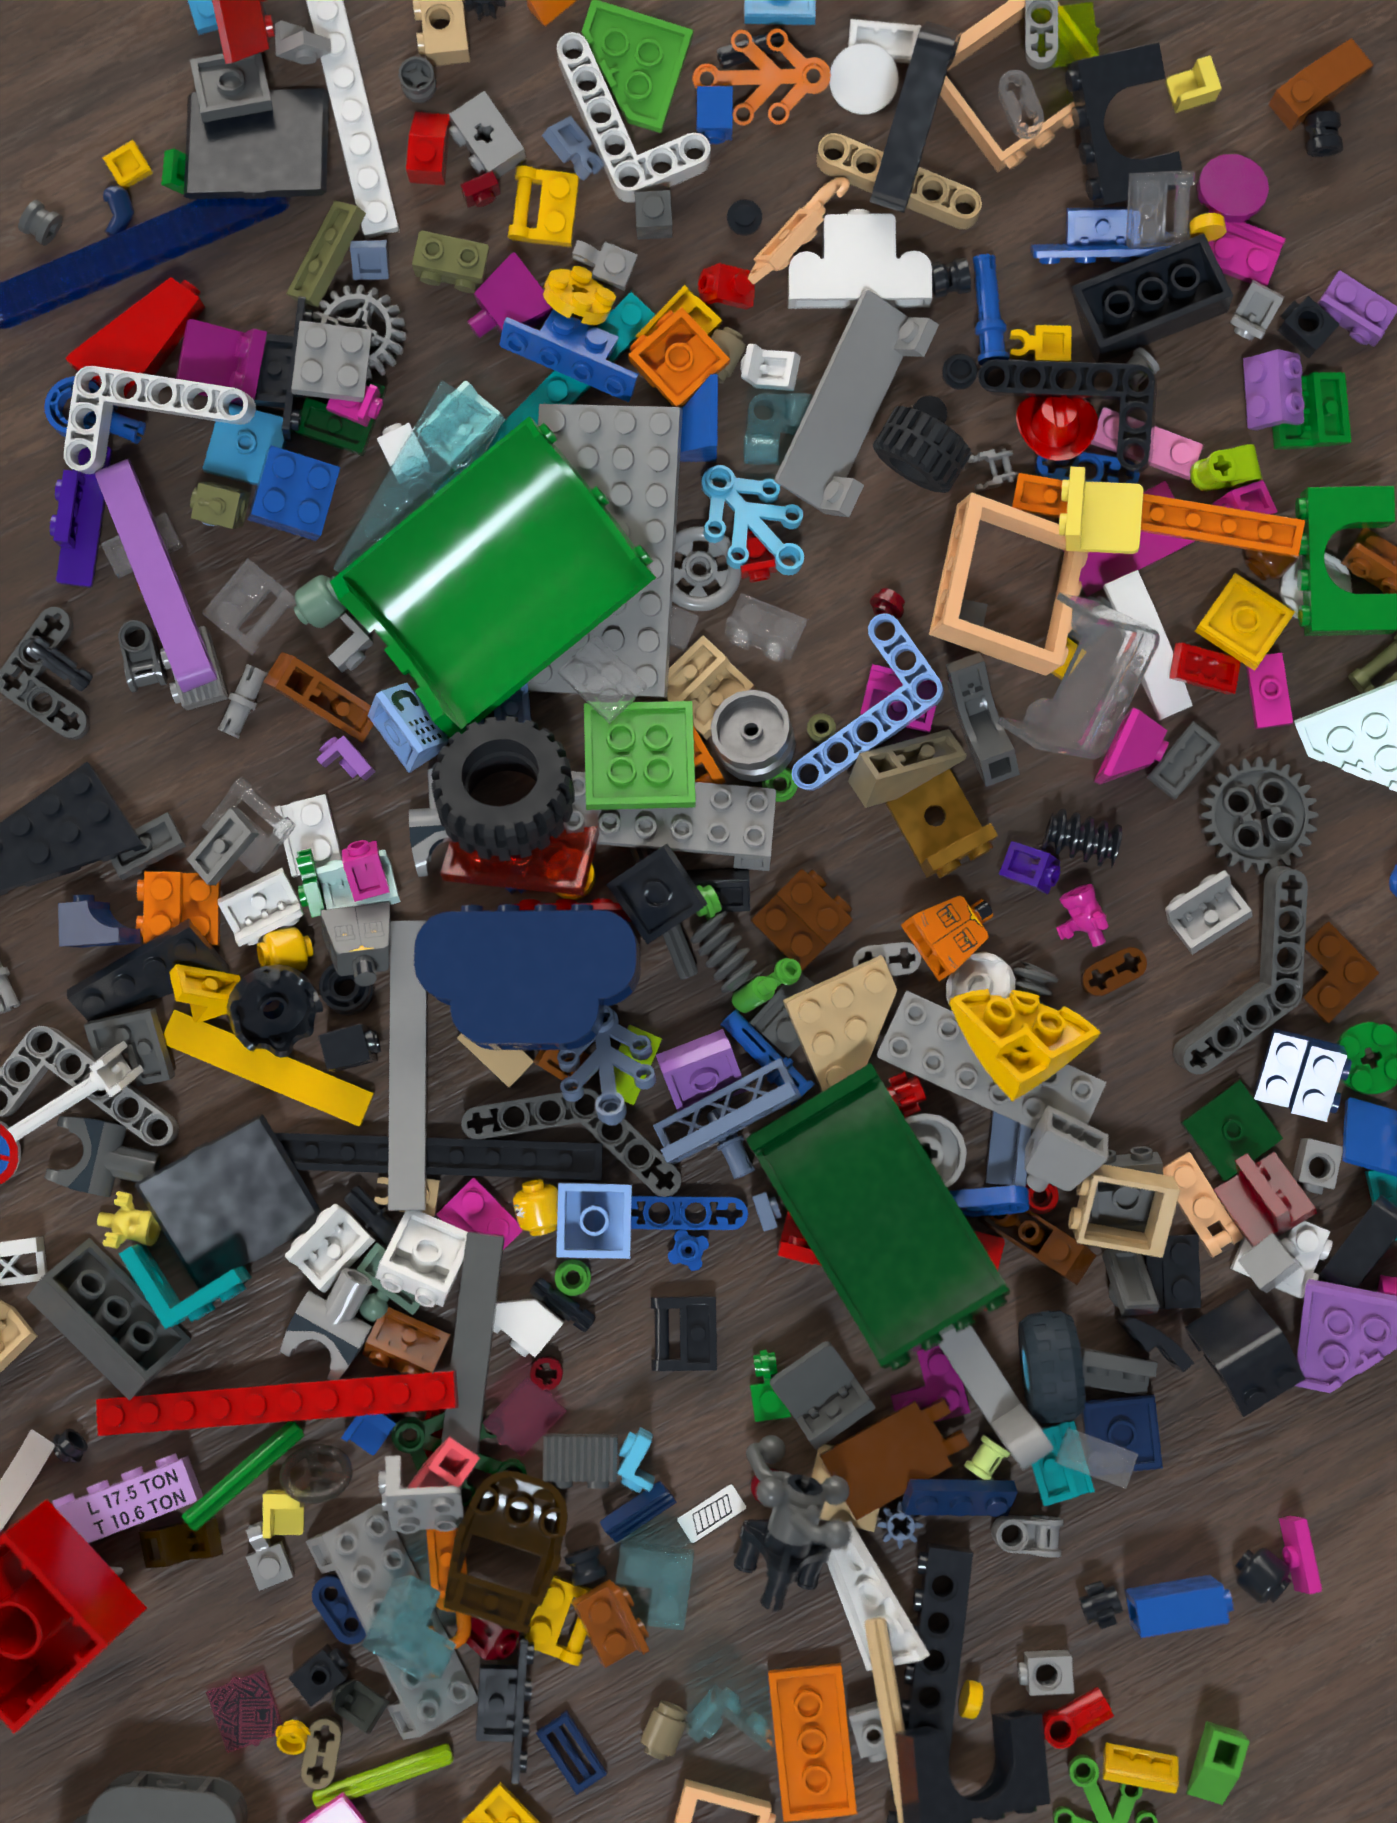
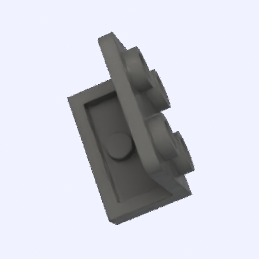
M828 1341L812 1349L770 1380L772 1389L796 1419L815 1450L876 1408L859 1381Z

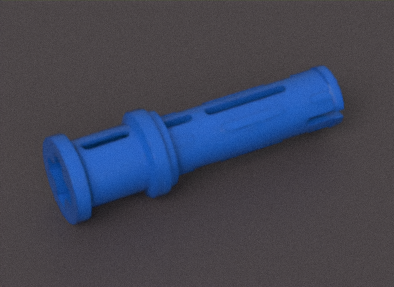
M990 254L978 255L973 258L979 322L976 324L975 334L979 336L981 355L977 358L978 364L983 365L989 360H1010L1009 353L1005 352L1004 333L1007 331V325L1004 323V320H1001L996 256H990Z
M737 1009L720 1024L761 1067L779 1058L783 1059L801 1097L815 1085L812 1080L807 1081L792 1066L793 1060L791 1058H782ZM779 1070L766 1075L767 1081L770 1084L775 1083L778 1087L785 1084ZM798 1100L792 1102L790 1105L793 1106Z

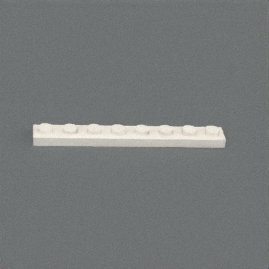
M307 0L314 33L331 39V53L320 58L356 206L366 213L361 223L364 237L368 239L399 231L397 218L343 0Z

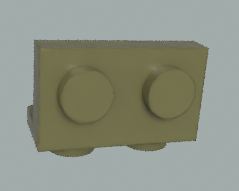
M420 231L412 261L415 276L420 277L419 280L429 285L438 286L441 282L454 284V288L459 291L474 293L488 278L485 267L489 246L479 242Z

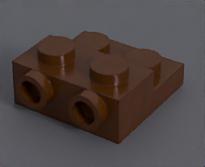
M801 869L750 920L784 956L794 959L800 964L801 972L853 920L848 915L853 909L839 895L832 899L823 890L827 883L813 869L808 873Z

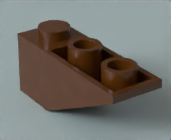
M1030 1210L1016 1214L981 1216L978 1220L1075 1285L1079 1284L1097 1256L1085 1245L1077 1243L1074 1238Z

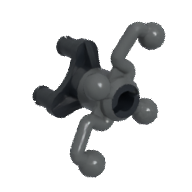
M768 1435L763 1437L760 1442L750 1444L746 1450V1457L760 1481L756 1489L759 1502L765 1506L773 1507L770 1519H748L742 1523L739 1533L741 1542L733 1565L739 1571L753 1573V1571H756L761 1553L767 1564L766 1574L768 1580L760 1603L769 1610L772 1599L775 1597L773 1611H781L784 1607L789 1585L795 1581L803 1589H816L822 1566L828 1562L831 1550L842 1549L850 1542L851 1530L849 1525L842 1520L834 1519L827 1522L824 1527H817L825 1501L831 1505L844 1503L849 1496L850 1488L847 1481L840 1476H831L826 1478L823 1483H819L817 1480L805 1475L770 1471L766 1463L775 1464L780 1462L785 1456L786 1447L783 1440L778 1436Z

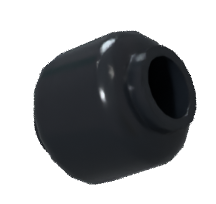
M1261 1548L1255 1554L1248 1549L1235 1565L1240 1570L1236 1578L1237 1585L1258 1603H1266L1268 1600L1275 1603L1292 1582L1288 1578L1290 1573L1289 1566L1267 1548Z

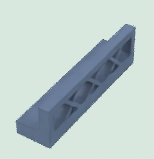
M779 1058L658 1122L653 1127L664 1147L661 1149V1152L666 1162L675 1165L802 1097L783 1059ZM779 1070L785 1084L770 1092L761 1091L765 1076ZM758 1080L756 1088L747 1086ZM740 1089L754 1092L750 1103L738 1109L729 1107L734 1092ZM726 1097L724 1105L715 1103ZM708 1106L722 1109L719 1119L706 1126L697 1124L702 1109ZM694 1114L692 1122L683 1120ZM678 1122L690 1126L687 1136L671 1143L665 1131L666 1128Z
M992 1111L985 1183L1025 1187L1027 1172L1024 1169L1025 1148L1031 1137V1128Z

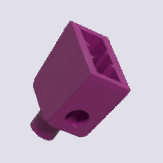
M513 252L474 293L476 302L482 310L467 320V323L480 339L494 327L502 334L504 321L507 317L533 328L545 322L553 308L544 299L543 288L516 253Z

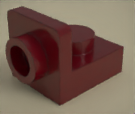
M471 1616V1633L466 1644L484 1660H504L514 1651L519 1631Z

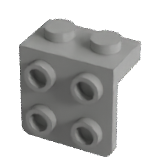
M386 1456L385 1471H379V1492L382 1493L383 1511H388L391 1531L409 1534L415 1533L418 1530L436 1529L447 1532L459 1527L464 1518L461 1489L459 1487L444 1486L406 1489L401 1456Z

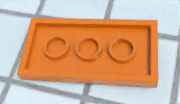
M841 1663L768 1670L783 1821L791 1822L857 1815Z

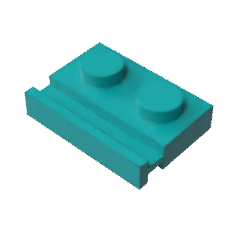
M1074 1420L1041 1428L1054 1448L1053 1451L1031 1465L1042 1505L1048 1506L1079 1497L1082 1494L1095 1492Z

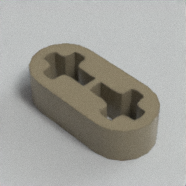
M331 1716L317 1718L309 1729L311 1735H307L301 1777L304 1783L312 1789L327 1787L332 1782L336 1773L343 1728L340 1722ZM323 1725L330 1726L329 1732L335 1734V1737H330L326 1749L320 1748L321 1736L316 1734V1731H320ZM318 1756L324 1757L323 1769L328 1771V1774H323L321 1780L314 1779L315 1773L309 1771V1768H313L316 1765Z

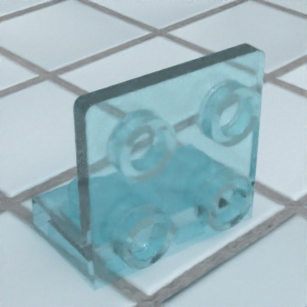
M714 1685L687 1717V1734L698 1743L704 1736L710 1739L723 1723V1720L720 1719L723 1714L766 1752H769L773 1747L772 1732L768 1729L770 1727L769 1722L756 1711L749 1714L740 1705L742 1702L740 1697L728 1687L721 1690L718 1686Z

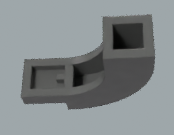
M979 652L946 664L949 677L947 684L955 713L972 759L985 786L987 787L1020 775L1015 749L1003 728L994 704L982 655Z

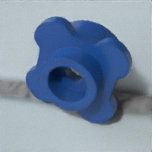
M686 1230L677 1231L674 1235L676 1241L674 1248L668 1253L669 1261L674 1265L678 1263L687 1265L692 1271L699 1270L702 1267L701 1257L703 1251L709 1247L707 1238L704 1236L694 1237L689 1235ZM686 1247H691L692 1252L690 1254L685 1252Z

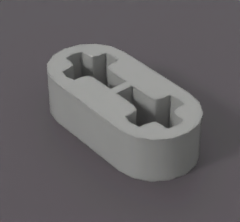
M908 942L863 947L855 953L852 966L853 968L858 966L859 961L864 959L865 953H871L872 958L880 955L884 957L892 977L912 974L918 969L921 963V955L916 947ZM900 949H906L907 954L914 955L915 959L909 963L908 969H903L901 963L889 964V957L899 956Z

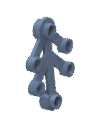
M604 1006V1021L598 1035L589 1044L581 1048L560 1050L557 1059L562 1071H575L572 1076L565 1078L560 1085L564 1099L570 1102L577 1101L583 1097V1085L599 1069L602 1094L595 1102L597 1115L603 1123L616 1125L623 1120L627 1110L623 1096L617 1093L614 1066L632 1076L635 1085L640 1089L653 1087L656 1083V1075L652 1066L640 1064L611 1047L610 1037L627 1045L630 1048L632 1057L636 1060H645L652 1054L650 1039L644 1035H636L619 1025L616 1012L609 1006ZM596 1041V1050L580 1066L579 1055ZM638 1046H646L641 1050L636 1049ZM567 1058H574V1059H573L572 1061H570V1062H565V1061H564V1060L567 1059ZM642 1075H650L646 1079H640ZM570 1087H578L574 1091H567Z

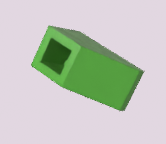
M1206 1721L1186 1793L1223 1805L1240 1776L1250 1742L1248 1738L1240 1731Z

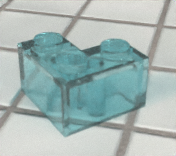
M622 1540L616 1583L652 1588L648 1626L684 1630L694 1550Z
M413 1575L394 1579L362 1647L422 1682L441 1678L456 1646L454 1642L426 1626L441 1592Z

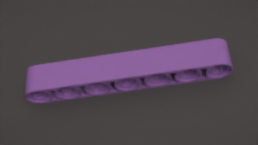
M127 458L96 471L95 476L182 692L186 693L217 680V674L130 460Z

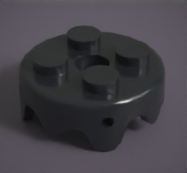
M277 964L263 966L245 975L233 988L227 1003V1018L231 1029L239 1041L249 1051L254 1052L255 1049H266L280 1058L289 1056L297 1041L310 1037L313 1034L316 1013L323 1012L321 1000L306 975L293 967ZM273 1000L280 1001V1005L274 1011H263L264 1006L268 1002Z

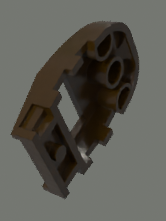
M516 1471L498 1472L482 1482L477 1488L457 1530L451 1555L444 1608L522 1633H529L531 1627L528 1625L537 1607L542 1606L548 1593L547 1590L555 1572H558L562 1559L560 1554L563 1536L566 1534L568 1514L566 1502L555 1486L547 1481ZM472 1535L541 1556L530 1595L460 1573Z

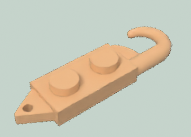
M846 177L835 178L820 188L802 209L799 208L753 259L756 263L748 276L753 285L771 271H778L787 267L794 257L793 253L801 245L808 243L817 234L816 228L824 220L822 218L826 210L824 205L836 192L840 198L848 191L850 181Z

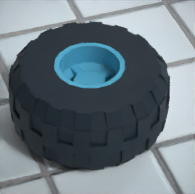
M1061 1311L1028 1314L1019 1322L1018 1343L1022 1380L1030 1415L1041 1423L1075 1420L1085 1410V1381L1080 1344L1073 1317Z

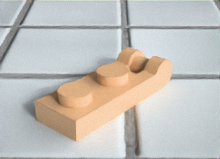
M1190 1152L1185 1153L1163 1167V1175L1174 1177L1180 1189L1177 1200L1178 1206L1195 1233L1199 1235V1240L1212 1258L1222 1253L1221 1248L1231 1242L1236 1244L1244 1239ZM1218 1221L1223 1230L1212 1236L1207 1227Z

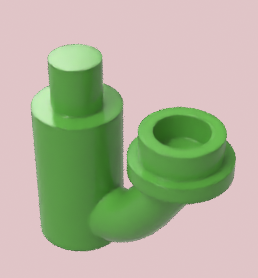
M781 959L776 963L773 973L767 977L759 976L733 993L732 1003L734 1007L740 1012L747 1013L770 1000L779 985H792L799 980L801 975L800 964L794 959Z

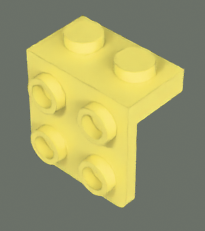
M1070 467V480L1063 479L1061 500L1068 502L1067 513H1060L1059 535H1065L1066 551L1137 553L1140 548L1143 487L1140 484L1086 482L1085 467Z

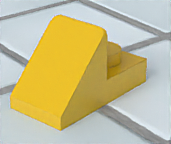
M176 964L169 972L175 1000L190 1004L195 1023L227 1014L229 995L235 985L241 980L240 975Z

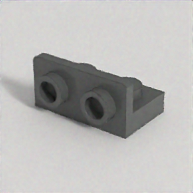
M1080 1347L1085 1386L1143 1396L1147 1394L1149 1377H1156L1157 1362L1146 1358Z

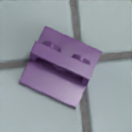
M723 1029L656 1055L677 1112L742 1079L733 1050ZM740 1089L734 1092L733 1096L746 1092L747 1090Z

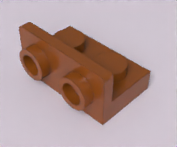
M1363 528L1341 564L1349 568L1354 575L1364 578L1379 588L1382 593L1397 594V547L1370 529Z
M388 1307L386 1314L376 1320L365 1343L363 1355L368 1357V1360L375 1366L380 1368L391 1367L400 1371L401 1375L434 1372L450 1334Z
M609 1579L571 1601L601 1665L605 1668L635 1650H638L643 1655L650 1651L645 1642L649 1634L640 1618H634L630 1610L634 1606V1602L624 1586L619 1588Z

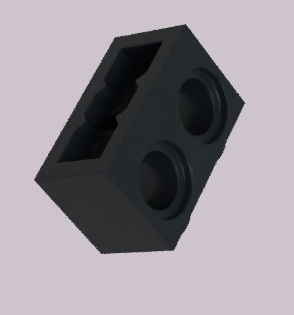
M358 1024L318 1035L327 1071L338 1072L378 1061L376 1053L381 1052L378 1034L376 1031L370 1030L367 1025Z

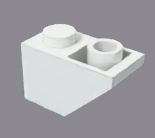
M536 1298L499 1301L496 1305L493 1331L498 1334L500 1330H503L512 1338L509 1342L512 1348L524 1357L530 1353L535 1358L565 1321Z

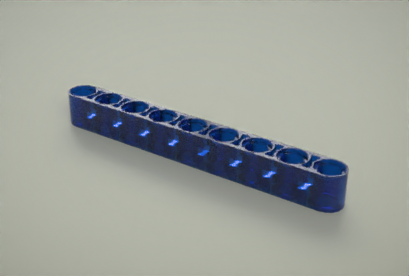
M266 197V199H197L0 283V329H7L22 324L274 217L289 207L286 197Z

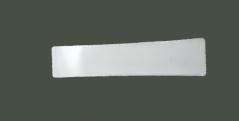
M30 1430L24 1443L0 1480V1532L28 1492L55 1447L54 1443L34 1430Z

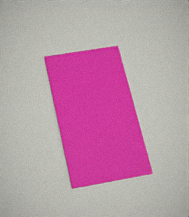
M1166 481L1143 492L1144 494L1174 498ZM1141 532L1140 548L1135 554L1088 552V558L1081 569L1079 581L1082 582V588L1088 597L1103 589L1105 584L1140 570L1191 544L1194 540Z

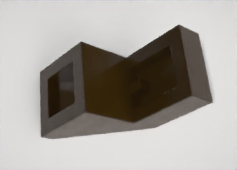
M211 1518L197 1531H193L186 1522L139 1532L145 1568L168 1567L192 1559L213 1558L223 1555L217 1518Z

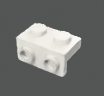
M283 868L217 899L218 905L230 925L239 947L246 943L248 945L257 944L262 941L263 935L279 927L280 929L292 927L300 920L299 917L304 915L301 902Z
M333 1204L330 1208L325 1209L319 1214L316 1223L305 1234L300 1235L293 1241L291 1249L285 1254V1257L291 1263L298 1266L320 1291L326 1293L337 1281L342 1270L350 1268L376 1240L347 1210L337 1204Z

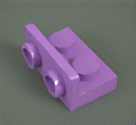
M1340 270L1317 303L1340 326L1348 330L1350 336L1355 341L1363 345L1370 344L1373 347L1382 338L1386 328L1397 313L1396 305Z

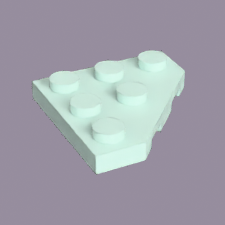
M1397 680L1294 721L1309 757L1321 762L1323 760L1342 768L1346 772L1388 786L1389 789L1397 792Z

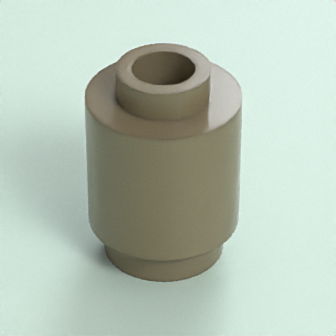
M724 327L723 331L716 329L711 337L730 358V364L718 373V383H724L727 377L732 376L746 348L745 343L742 342L743 336L729 327Z
M661 1700L658 1708H653L640 1740L646 1746L644 1752L660 1760H664L666 1755L674 1756L687 1725L685 1718L688 1712L678 1705Z

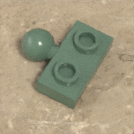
M379 1242L375 1243L356 1269L367 1276L372 1285L378 1289L376 1293L366 1295L359 1308L362 1318L372 1323H375L377 1319L386 1314L388 1309L387 1301L389 1299H392L412 1315L421 1306L415 1300L414 1294L402 1289L398 1293L388 1291L381 1285V1280L375 1278L379 1264L387 1249Z

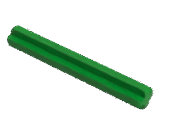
M295 1421L287 1422L183 1513L182 1518L193 1531H197L304 1437L305 1434L301 1427Z

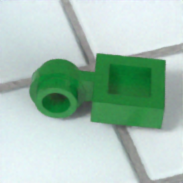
M767 1349L760 1350V1354L753 1355L756 1377L763 1376L764 1382L750 1384L755 1422L791 1417L790 1411L770 1385L771 1375L778 1374L775 1352L767 1353Z

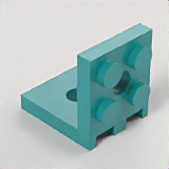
M133 1245L119 1253L165 1329L178 1325L188 1318L190 1322L199 1320L216 1309L213 1302L220 1298L223 1303L245 1291L247 1288L244 1282L252 1278L245 1266L234 1268L181 1302L146 1245Z

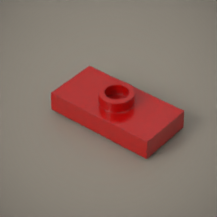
M1183 642L1175 643L1169 679L1228 695L1236 694L1241 662L1233 656Z

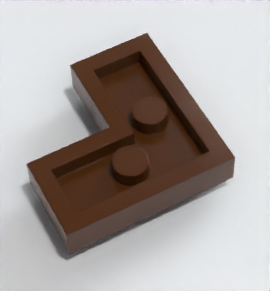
M1329 921L1325 922L1305 942V953L1325 974L1301 999L1325 1024H1328L1379 974Z

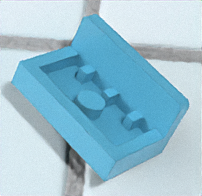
M642 1427L639 1428L636 1435L629 1432L621 1446L619 1456L623 1457L617 1473L622 1476V1484L639 1493L642 1488L651 1491L654 1485V1476L638 1468L653 1437L651 1432Z

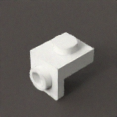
M748 344L746 354L741 360V376L755 388L794 391L801 356L796 352L763 350L756 344Z

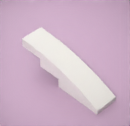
M1138 570L1105 584L1103 588L1118 618L1116 623L1131 653L1129 656L1158 720L1160 721L1191 707L1192 702L1185 683L1169 679L1174 653Z

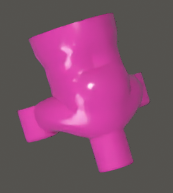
M1086 884L1063 894L1059 900L1063 907L1068 909L1071 919L1056 927L1060 939H1070L1074 936L1073 932L1083 931L1088 934L1093 947L1104 944L1106 940L1102 930L1107 929L1109 925L1107 923V916L1102 912V908L1096 899L1094 886Z

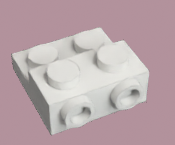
M405 1211L379 1264L375 1278L381 1280V1285L388 1291L398 1293L402 1289L414 1294L415 1300L425 1307H433L435 1304L443 1307L464 1260L467 1231L421 1211Z
M1303 1221L1279 1236L1281 1240L1287 1237L1300 1254L1295 1258L1302 1267L1274 1288L1303 1299L1308 1279L1318 1281L1319 1275L1314 1273L1318 1260L1325 1261L1331 1251L1333 1241L1328 1239L1330 1231ZM1243 1236L1244 1239L1239 1245L1230 1269L1250 1277L1238 1262V1259L1252 1249Z

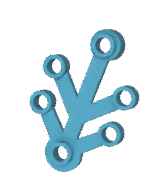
M716 465L706 470L702 477L701 487L703 492L711 499L709 520L705 523L703 531L705 539L711 543H717L724 538L726 525L722 521L724 502L735 512L732 546L728 549L726 556L728 565L734 569H740L741 565L747 564L749 551L746 548L749 528L775 557V568L778 572L784 575L798 573L804 561L802 549L793 543L783 544L762 519L781 521L785 528L796 529L802 522V509L794 504L784 507L746 502L739 495V493L756 494L762 502L773 503L778 499L780 485L775 483L774 479L759 481L736 478L732 470L723 465ZM715 481H720L725 485V487L718 488L714 486L713 483ZM766 487H770L775 491V493L769 495L766 494L763 491V489ZM793 513L798 519L789 520L786 514ZM710 527H717L721 532L719 534H712L708 529ZM733 553H740L744 558L742 560H735L731 555ZM790 559L793 561L794 565H784L782 563V560Z

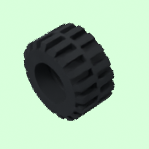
M904 406L895 407L872 444L878 457L896 473L922 488L941 493L950 491L972 455L971 449L963 438L946 424L925 412Z

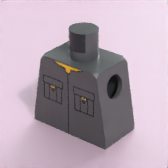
M390 903L320 910L322 936L336 973L340 976L354 975L355 983L360 986L373 984L377 979L376 972L389 969Z

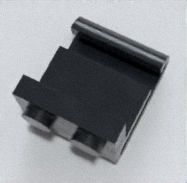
M1248 1289L1243 1290L1184 1327L1199 1352L1203 1351L1206 1362L1226 1386L1236 1409L1243 1417L1305 1380L1304 1374L1285 1335Z

